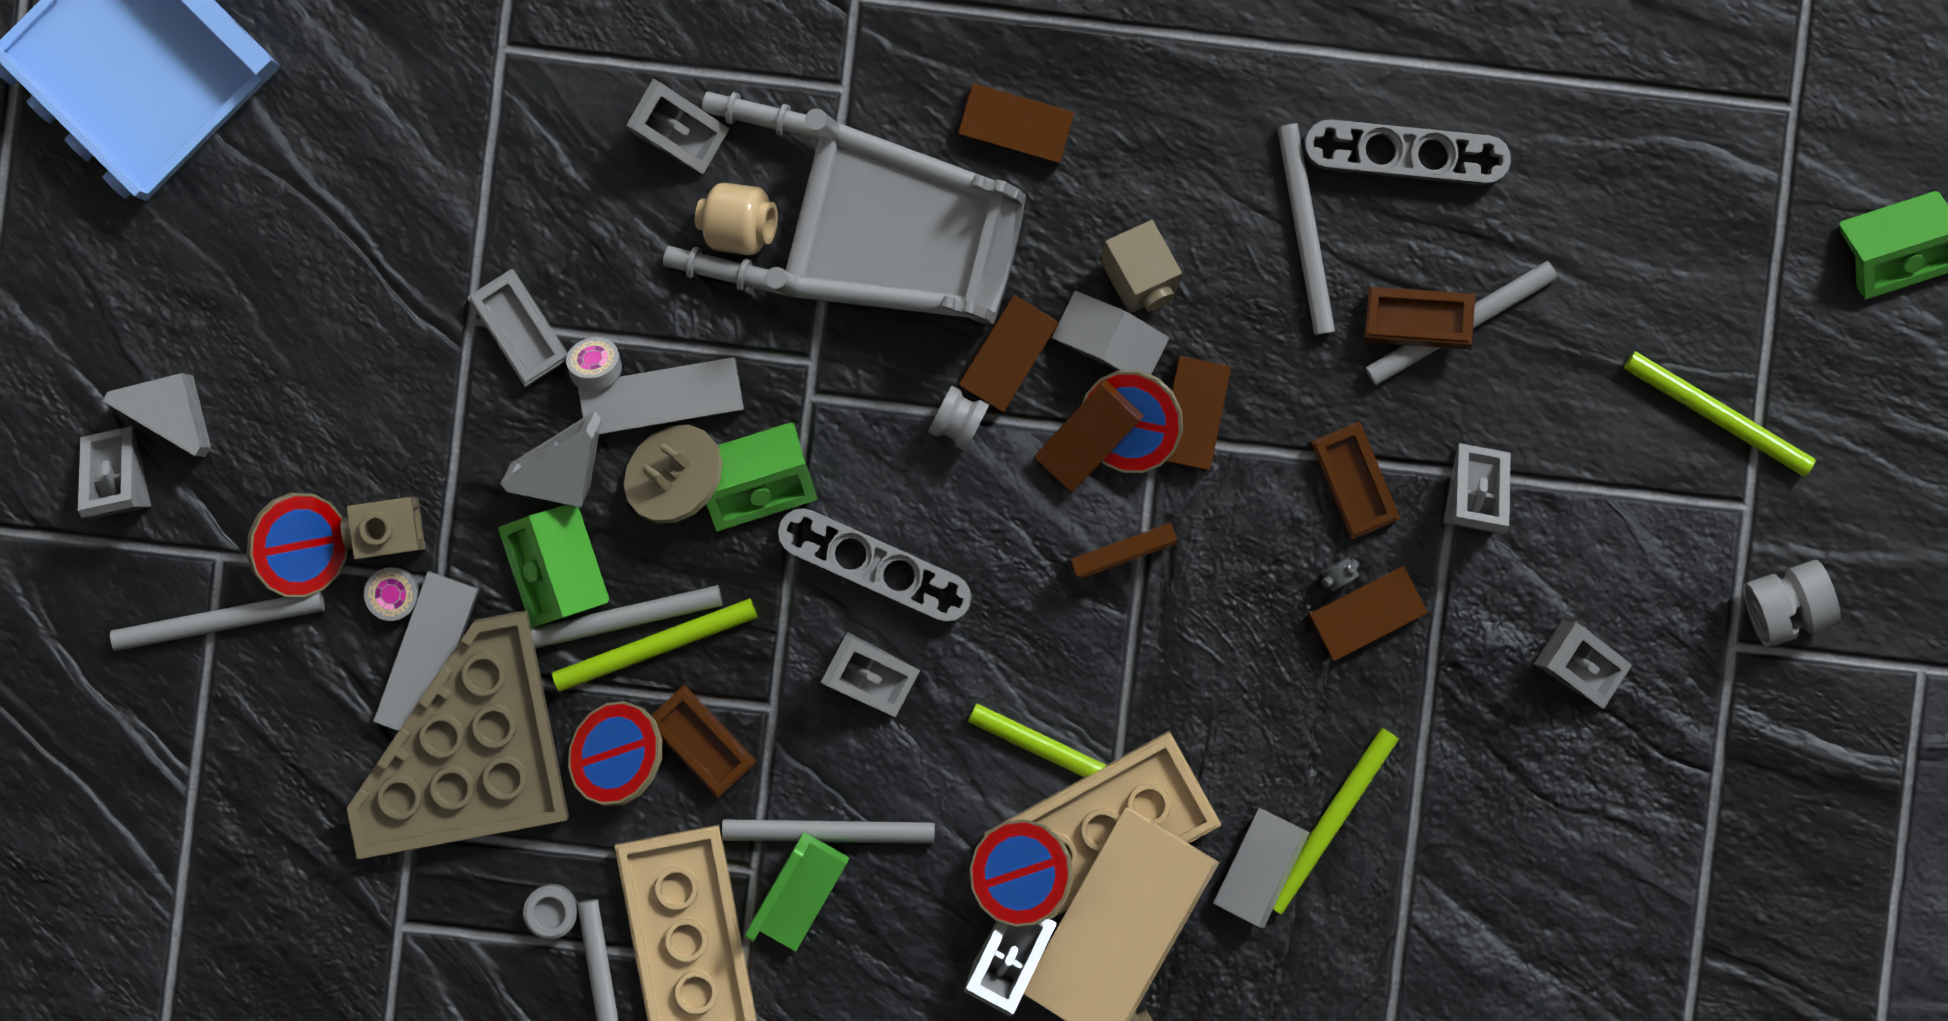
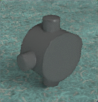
M1346 557L1321 572L1324 577L1321 580L1322 586L1326 589L1330 587L1334 591L1359 576L1357 572L1359 563L1355 559L1350 560L1349 557Z

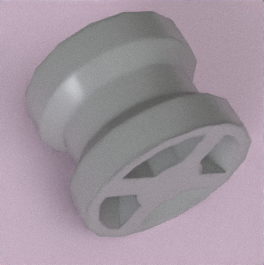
M951 386L928 433L936 437L946 435L954 439L956 447L966 451L989 404L981 400L971 402L963 397L961 390Z

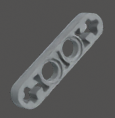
M1322 120L1312 126L1303 141V151L1307 160L1317 168L1333 171L1489 185L1501 179L1509 170L1511 155L1507 145L1497 137L1482 134L1342 120ZM1328 130L1333 132L1334 141L1350 143L1352 141L1351 132L1360 133L1355 148L1357 163L1348 162L1351 154L1349 150H1335L1330 159L1323 158V151L1321 148L1314 147V140L1321 139L1325 131ZM1383 135L1392 141L1395 147V154L1391 162L1379 165L1373 163L1368 158L1366 144L1371 137ZM1434 140L1440 142L1447 151L1446 164L1439 170L1427 169L1419 160V148L1426 141ZM1456 142L1465 144L1461 153L1464 155H1477L1482 152L1483 146L1490 147V156L1498 158L1499 164L1491 167L1487 175L1481 174V166L1479 164L1464 162L1460 164L1462 173H1455L1453 169L1458 159Z
M804 508L796 509L786 514L780 522L778 530L779 540L784 549L791 554L942 621L957 620L970 607V588L959 576L822 514ZM804 517L810 518L813 521L811 530L824 537L827 534V526L838 530V534L834 536L828 545L826 560L815 556V553L821 548L818 544L805 541L801 548L792 544L794 535L787 531L791 522L799 524ZM849 538L857 539L863 543L867 554L862 566L852 570L845 569L839 565L835 555L839 543ZM892 561H906L914 569V582L904 591L892 590L884 581V570ZM926 569L935 573V577L929 582L931 585L941 589H945L949 582L958 585L956 594L963 598L959 608L950 606L947 612H941L937 609L939 600L927 593H924L923 603L911 599L921 586L923 570Z

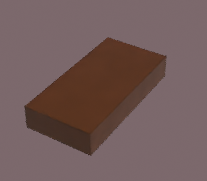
M973 83L958 136L1060 165L1075 112Z
M1369 287L1365 343L1472 350L1476 294Z
M1014 294L960 381L959 386L1004 413L1059 322Z
M1178 356L1172 391L1182 409L1183 434L1177 450L1166 462L1211 470L1232 366Z
M1105 379L1034 457L1073 493L1144 415Z
M1360 421L1310 441L1312 450L1350 539L1401 519Z
M1165 523L1069 558V562L1074 575L1081 579L1174 545L1177 538L1172 524Z
M1400 566L1308 613L1331 660L1336 661L1428 612L1404 566Z
M685 684L651 715L657 722L663 741L717 798L757 762L748 750Z

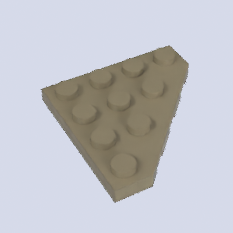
M528 610L477 619L465 633L347 807L357 860L568 820L569 814Z

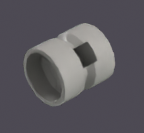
M1811 560L1786 569L1783 579H1780L1775 574H1770L1744 583L1743 595L1751 623L1760 641L1767 648L1796 639L1801 628L1808 633H1814L1840 623L1841 613L1834 586L1824 566L1818 560Z

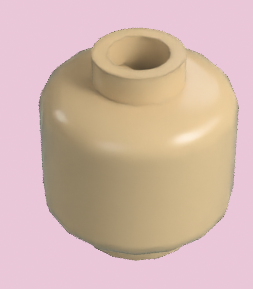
M720 183L711 189L707 199H700L696 207V228L702 230L705 243L714 251L742 255L757 254L764 244H770L773 241L777 229L778 212L776 204L769 201L768 195L760 187Z

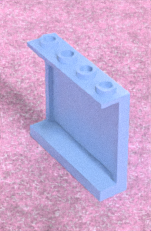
M40 0L0 40V77L11 86L19 81L32 94L26 101L28 105L49 124L57 119L70 132L64 140L86 161H89L94 156L108 170L102 176L103 179L119 195L127 199L133 194L144 201H148L281 67L215 0Z

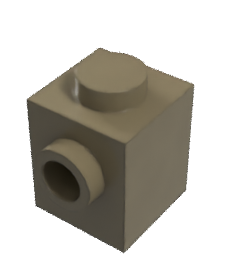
M1153 220L1105 241L1100 262L1128 313L1131 314L1144 307L1147 311L1157 310L1168 304L1175 297L1174 293H1176L1182 272Z
M418 497L347 506L348 517L341 518L343 544L346 550L353 549L354 559L426 549Z

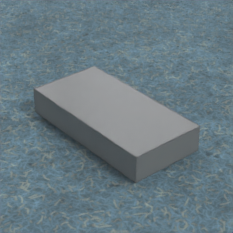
M510 269L467 297L525 387L530 386L566 362L568 352L513 269Z
M1259 808L1213 904L1258 927L1264 928L1310 832Z

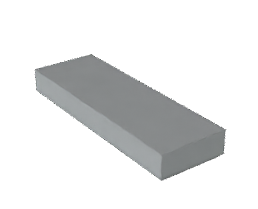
M735 357L621 376L611 385L599 390H586L578 387L583 418L594 411L601 418L599 435L744 410Z
M431 571L427 572L373 722L398 731L402 728L463 638L480 589Z

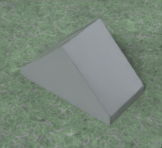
M655 79L650 83L626 125L632 134L704 174L730 129Z
M1074 291L1051 339L1116 371L1140 370L1151 375L1170 337L1122 309Z
M180 373L108 391L102 400L194 456L206 457L211 449L193 375Z
M596 411L590 413L511 462L500 484L510 493L581 507L591 485L601 424L600 416Z
M133 426L80 437L78 512L81 518H101L151 507L139 446Z
M1458 444L1443 524L1490 533L1507 534L1510 516L1511 453L1467 444Z
M1564 620L1561 621L1534 663L1535 666L1602 709L1605 708L1632 666L1585 627L1576 622Z
M847 632L821 683L896 717L920 670Z
M1047 919L1038 925L1014 927L996 921L973 962L964 992L1011 1017L1057 923Z

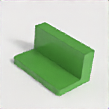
M1937 191L1840 222V233L1855 255L1856 287L1865 300L1948 273V204Z
M787 423L718 445L723 461L721 480L712 498L706 504L716 531L818 500L793 423Z
M564 505L498 527L524 608L528 610L531 628L608 603L609 596L579 507Z
M803 831L744 937L754 942L760 931L796 952L844 870L849 857Z

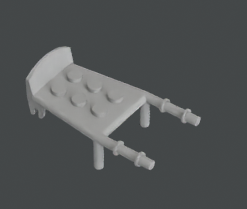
M706 92L702 102V110L708 114L725 117L727 124L733 125L738 120L776 129V135L784 136L786 132L818 139L786 270L779 267H773L769 270L752 266V261L749 259H744L742 263L702 254V249L699 247H693L689 251L673 246L666 248L663 266L686 271L687 277L692 279L698 274L737 284V289L742 291L748 286L789 297L967 317L982 324H994L1011 271L1023 217L1026 195L1020 189L1005 181L998 179L995 181L840 124L821 109H812L806 115L791 111L790 105L783 104L780 109L742 100L740 94L735 92L730 97Z

